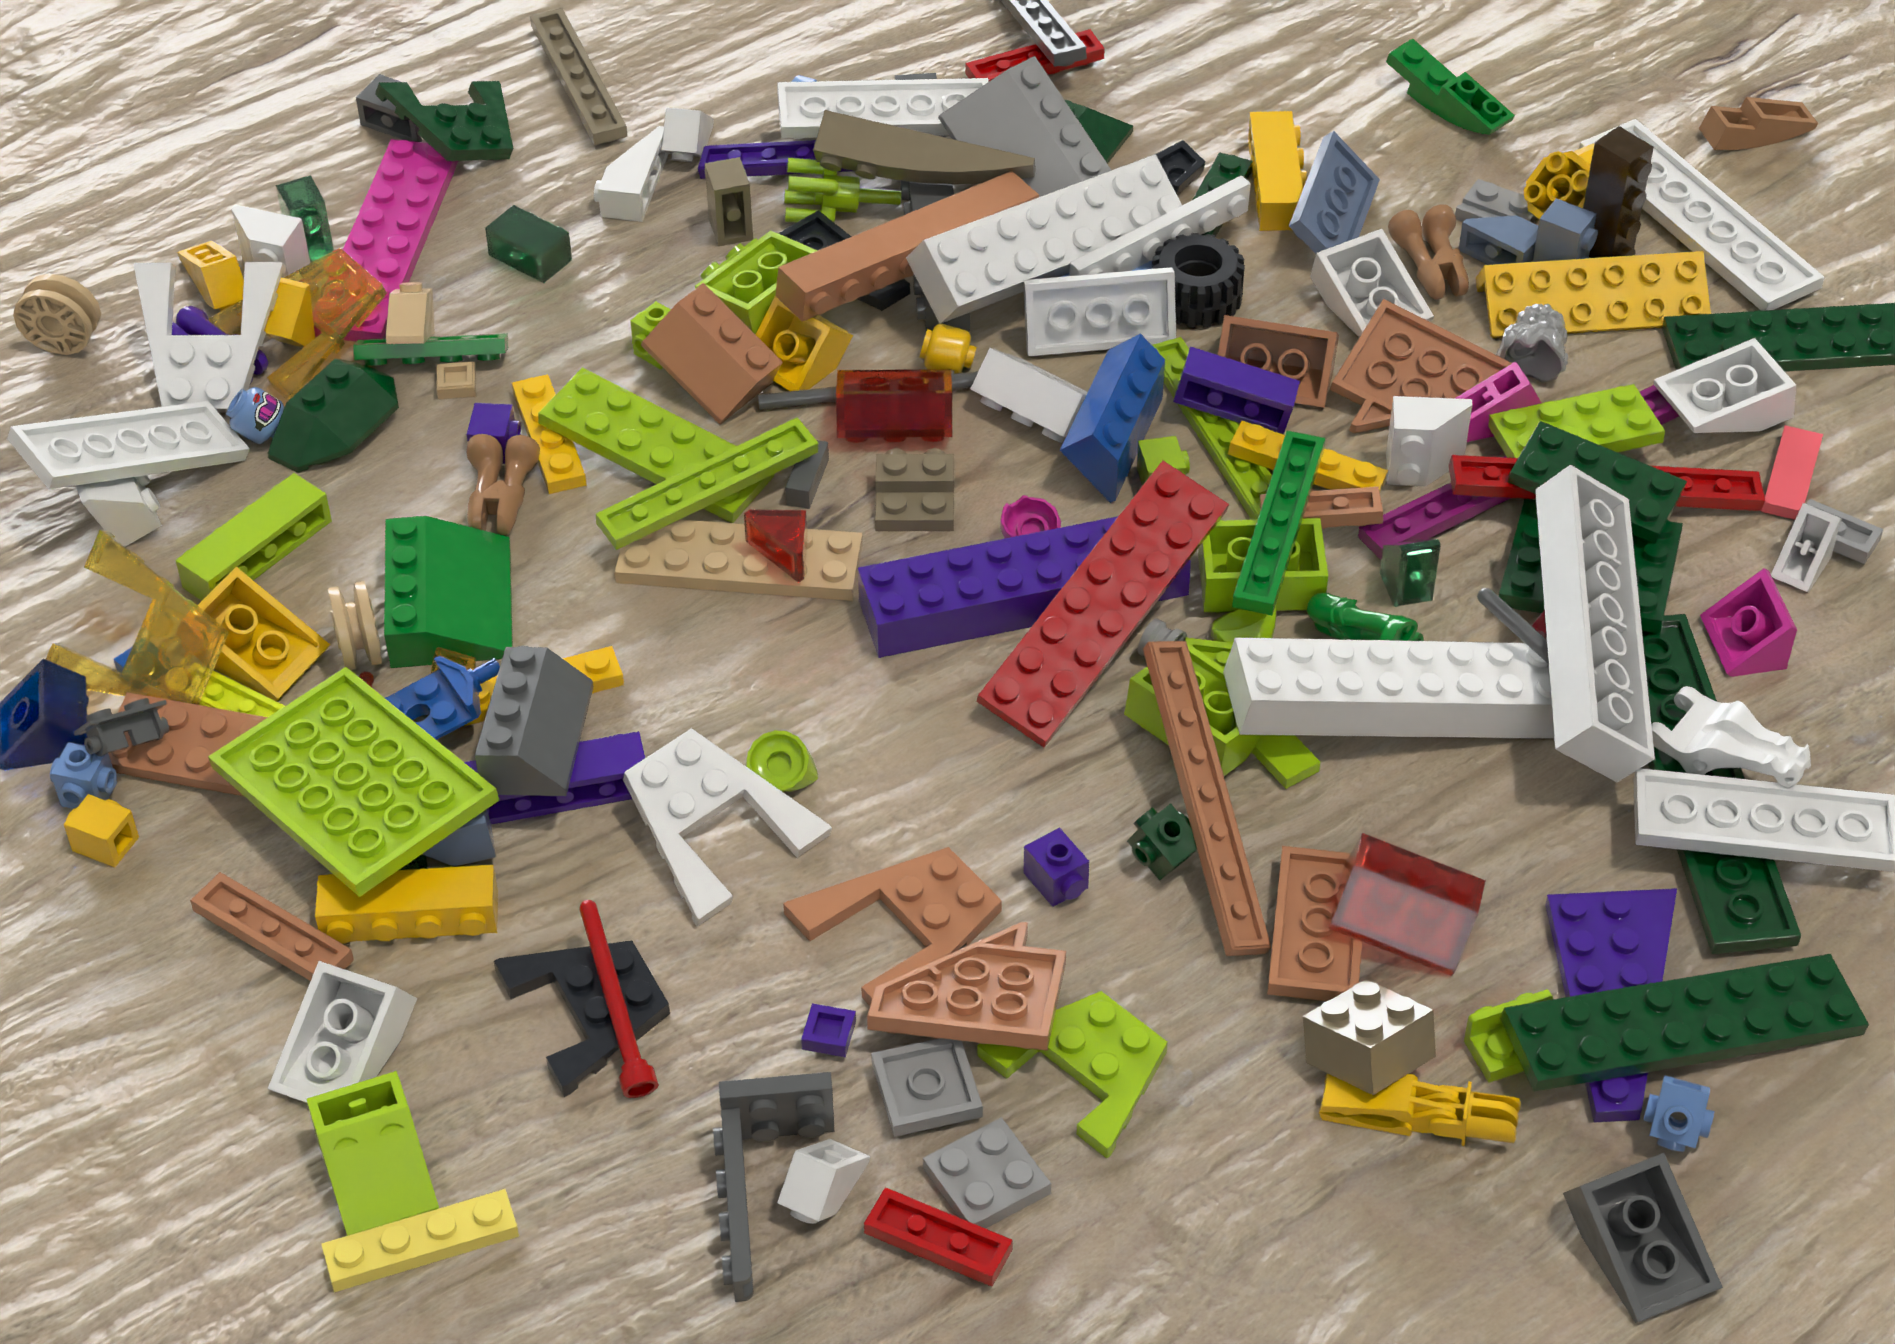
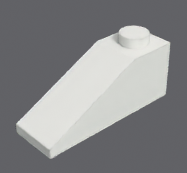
M658 126L608 165L602 180H597L594 189V200L599 202L601 217L643 222L668 153L662 150L663 126Z

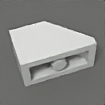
M666 107L662 150L672 154L671 160L692 162L693 156L701 157L704 146L708 144L714 119L699 110Z
M832 1139L796 1150L777 1203L791 1209V1216L806 1223L814 1224L817 1221L819 1222L836 1215L867 1167L870 1156Z

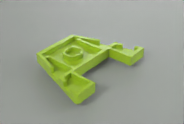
M1099 991L1056 1010L1048 1051L995 1044H978L977 1056L1007 1079L1035 1054L1041 1052L1095 1094L1103 1102L1077 1124L1076 1135L1107 1159L1116 1148V1141L1123 1128L1126 1129L1139 1098L1145 1094L1167 1053L1168 1041L1105 993Z

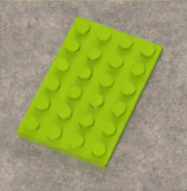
M344 667L208 756L212 768L359 897L499 801L497 790L493 785L347 667Z

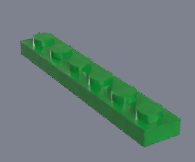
M1286 431L1233 594V608L1273 615L1324 452L1325 438Z

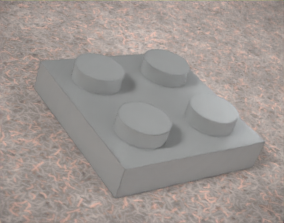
M933 1039L871 1053L873 1070L894 1137L983 1117V1106L961 1040Z
M1002 1117L923 1157V1169L956 1215L983 1228H988L1051 1194V1182Z

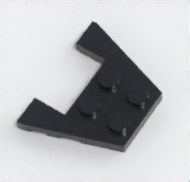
M632 940L608 943L637 1041L670 1014L669 1003ZM590 946L504 957L494 960L495 971L510 999L550 983H555L586 1039L583 1042L546 1057L548 1069L564 1097L570 1095L578 1089V1082L590 1072L594 1074L599 1072L607 1065V1059L620 1049Z

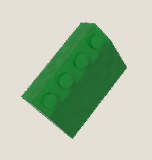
M429 516L385 519L384 637L391 668L436 665L434 658L438 656L455 663L492 660V658L498 660L503 658L506 647H513L510 537Z

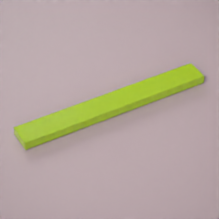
M1182 337L1152 345L1165 359L1164 384L1173 398L1175 397L1179 379L1189 352V348ZM1178 404L1251 520H1257L1260 514V495L1267 493L1272 475L1266 467L1228 455L1230 442L1239 424L1226 418Z

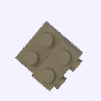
M897 448L890 449L885 454H876L875 531H954V454H945L944 451L936 448L929 449L924 454H907L905 451Z

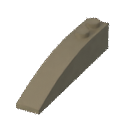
M824 110L813 149L816 161L823 168L831 171H841V168L855 171L856 175L866 179H875L878 176L917 183L976 184L986 182L1010 171H1013L1021 179L1032 178L1036 172L1035 158L828 110Z

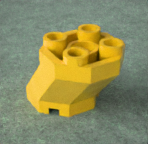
M1594 143L1574 152H1553L1541 160L1527 179L1524 188V198L1527 201V208L1530 213L1540 219L1556 198L1583 208Z

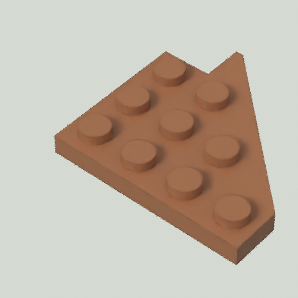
M1383 299L1332 381L1330 390L1362 406L1349 429L1350 432L1355 434L1390 426L1393 396L1455 399L1512 363Z
M1020 922L875 987L867 1015V1030L1048 1051L1066 967V951L1025 946L1028 937V923Z

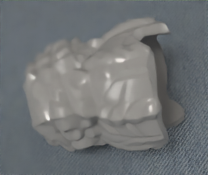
M1549 304L1527 306L1524 311L1518 313L1516 323L1511 324L1505 329L1502 343L1496 355L1511 363L1517 362L1526 377L1531 376L1541 383L1557 379L1559 373L1566 370V365L1568 364V354L1565 353L1564 346L1567 342V330L1565 329L1563 315L1553 310Z

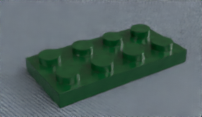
M1542 421L1535 428L1510 471L1508 483L1536 494L1535 490L1569 465H1572L1628 498L1632 534L1656 544L1687 483L1686 480Z

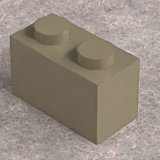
M740 157L704 163L708 215L718 247L753 240L750 183Z

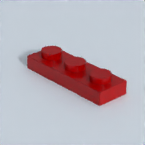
M886 1187L864 1222V1234L991 1287L994 1285L1013 1250V1240Z

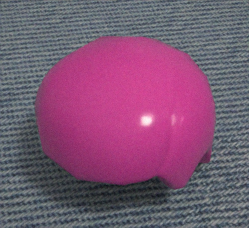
M1023 495L1010 505L1006 503L1003 507L1000 529L1004 539L1061 528V520L1056 508L1044 499Z

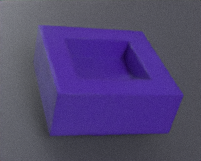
M812 1003L801 1038L802 1050L846 1057L856 1024V1011Z

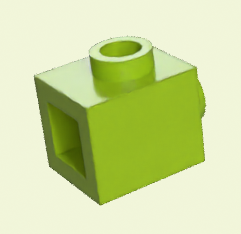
M1176 436L1138 440L1137 471L1142 486L1162 460L1185 475L1190 472L1188 453L1186 450L1181 451Z

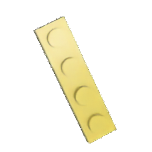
M506 1189L328 1241L321 1245L333 1290L337 1292L519 1237Z

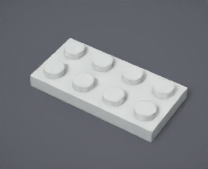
M1172 267L1023 280L1026 350L1028 356L1111 349L1140 333L1151 345L1176 338L1175 275Z

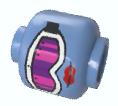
M252 387L247 391L241 389L235 395L227 409L226 415L230 417L229 425L232 430L254 443L262 444L270 437H274L284 405L280 400L262 389Z

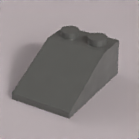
M1664 1153L1563 1193L1582 1239L1635 1323L1723 1288Z

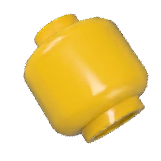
M939 323L933 330L927 329L919 358L924 359V365L930 371L938 373L940 371L953 370L954 374L962 372L963 367L971 369L977 347L970 345L971 335L968 331Z

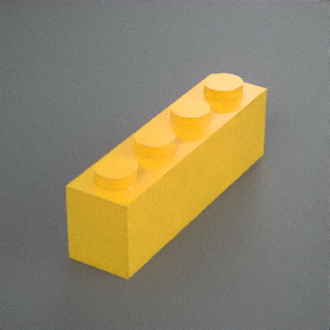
M1292 111L1250 112L1248 146L1250 160L1253 161L1252 178L1259 231L1292 230L1289 224L1307 180L1306 170H1300L1304 166L1303 148H1297L1300 147L1301 141L1300 125H1294Z
M494 865L398 870L360 897L335 875H318L315 909L318 930L342 944L354 941H390L403 938H435L437 936L452 935L476 936L485 933H497L498 887Z

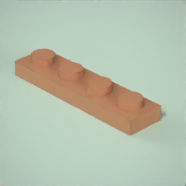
M221 872L190 900L194 912L311 981L319 961L342 969H346L354 961L352 949Z

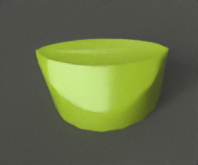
M1276 605L1272 616L1238 609L1219 617L1211 624L1212 641L1233 643L1235 638H1273L1276 622Z
M774 730L765 733L753 742L748 751L746 766L782 792H791L805 788L818 779L814 760L807 747L798 736L788 731Z

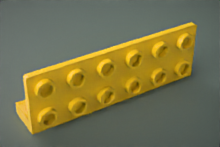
M1703 251L1484 265L1475 278L1477 292H1486L1490 336L1492 338H1503L1505 329L1511 324L1516 323L1518 313L1524 311L1527 306L1535 304H1549L1553 310L1562 314L1567 334L1662 328L1665 316L1711 314Z

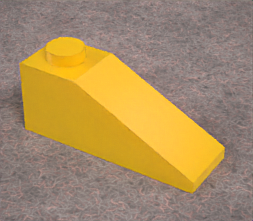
M213 241L177 252L180 261L207 305L213 309L219 308L220 312L230 311L241 306L240 301L243 300L244 279L237 257Z

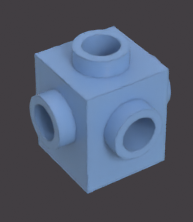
M68 742L60 758H56L53 761L50 769V779L54 783L62 807L77 808L88 794L103 800L109 799L117 784L116 770L112 767L109 753L103 756H97L95 753L89 754L85 745Z
M1664 1075L1660 1095L1650 1094L1643 1121L1652 1123L1649 1136L1658 1138V1145L1671 1150L1683 1152L1686 1146L1696 1148L1699 1136L1708 1138L1715 1111L1706 1109L1710 1087ZM1682 1112L1686 1115V1118L1676 1120L1671 1114Z

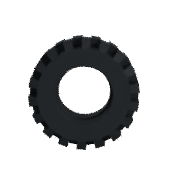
M1191 233L1190 236L1178 235L1175 240L1168 239L1164 242L1163 246H1159L1156 249L1155 256L1152 258V269L1172 267L1174 270L1177 325L1187 324V327L1193 328L1197 325H1202L1203 328L1211 327L1212 323L1219 325L1223 323L1224 315L1234 316L1236 310L1240 309L1245 265L1243 255L1239 254V249L1235 245H1229V241L1223 238L1217 239L1215 235L1207 234L1204 236L1199 235V233Z

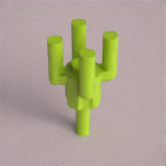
M788 158L787 172L822 175V178L789 176L788 189H785L784 203L821 205V210L819 211L833 222L835 221L836 211L857 213L859 202L901 204V191L860 188L859 177L838 176V171L825 169L816 160ZM786 207L785 222L797 223L818 210Z

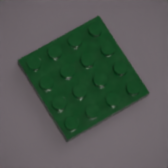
M1524 499L1499 597L1512 609L1542 614L1545 609L1536 500ZM1668 520L1656 544L1632 534L1642 631L1661 634L1683 523Z

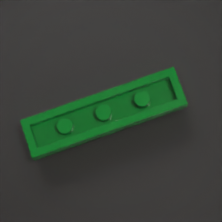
M508 333L433 336L425 343L386 344V339L357 340L353 345L354 360H364L365 365L368 366L387 364V359L402 358L403 364H418L425 362V357L440 356V362L462 361V355H477V360L490 361L500 359V354L506 353L509 348Z

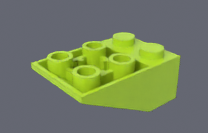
M397 1071L306 1099L314 1131L347 1236L439 1209Z

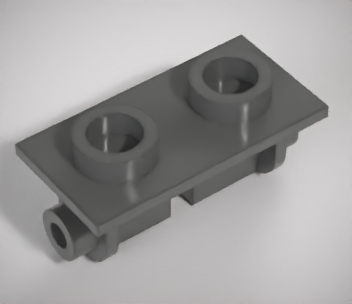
M144 698L125 705V711L112 714L110 708L94 712L86 716L87 723L74 731V734L76 736L87 733L88 738L85 739V748L89 754L95 753L97 756H103L129 747L125 732H128L133 746L160 740L164 734L169 732V725L166 718L159 717L157 710L165 706L167 702L163 700L150 704L149 699Z

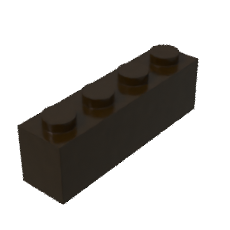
M1620 126L1594 143L1583 209L1596 213L1594 229L1598 231V234L1590 250L1589 258L1633 256L1636 254L1634 247L1641 227L1640 216L1642 206L1647 197L1645 190L1648 176L1652 170L1651 159L1654 146Z

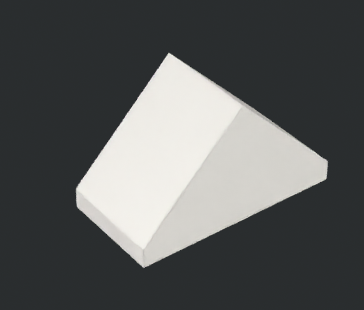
M1803 503L1771 576L1809 592L1831 559L1842 519Z

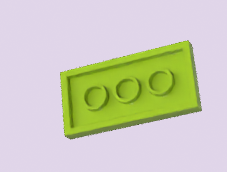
M1634 384L1489 415V428L1507 458H1519L1540 421L1615 452L1664 443V428Z

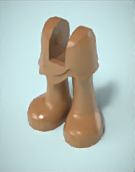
M1440 204L1428 210L1423 218L1422 226L1418 214L1413 210L1398 212L1391 218L1388 224L1391 238L1397 245L1405 249L1418 268L1417 279L1425 288L1427 294L1435 300L1444 298V279H1447L1455 296L1465 295L1469 288V278L1463 264V256L1460 254L1459 248L1452 249L1449 237L1456 226V216L1452 208L1446 204ZM1423 238L1430 245L1435 254L1433 259L1431 258L1429 252L1426 249Z
M477 434L469 439L467 443V458L478 471L476 488L471 494L468 503L467 521L469 527L486 531L488 515L492 514L497 515L498 534L509 535L523 503L525 488L522 486L523 481L539 460L540 447L534 439L525 435H516L508 439L505 449L504 480L497 481L503 465L504 456L498 440L487 434Z

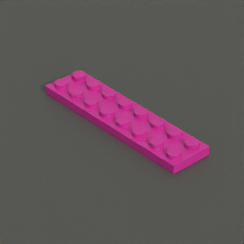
M390 140L313 316L315 337L346 341L386 339L389 294L395 289H400V283L410 281L459 161H447L428 143Z

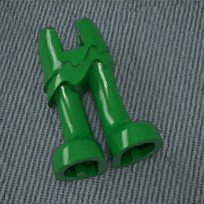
M1317 593L1311 597L1307 606V613L1314 621L1315 629L1338 640L1424 641L1423 634L1416 632L1418 623L1415 620L1402 615L1361 610L1355 605L1357 603L1355 599L1339 597L1330 593Z

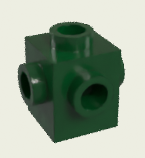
M1171 803L1159 813L1152 807L1133 823L1138 830L1127 840L1132 847L1135 858L1142 865L1148 866L1159 881L1197 851L1189 819L1183 813L1178 812Z

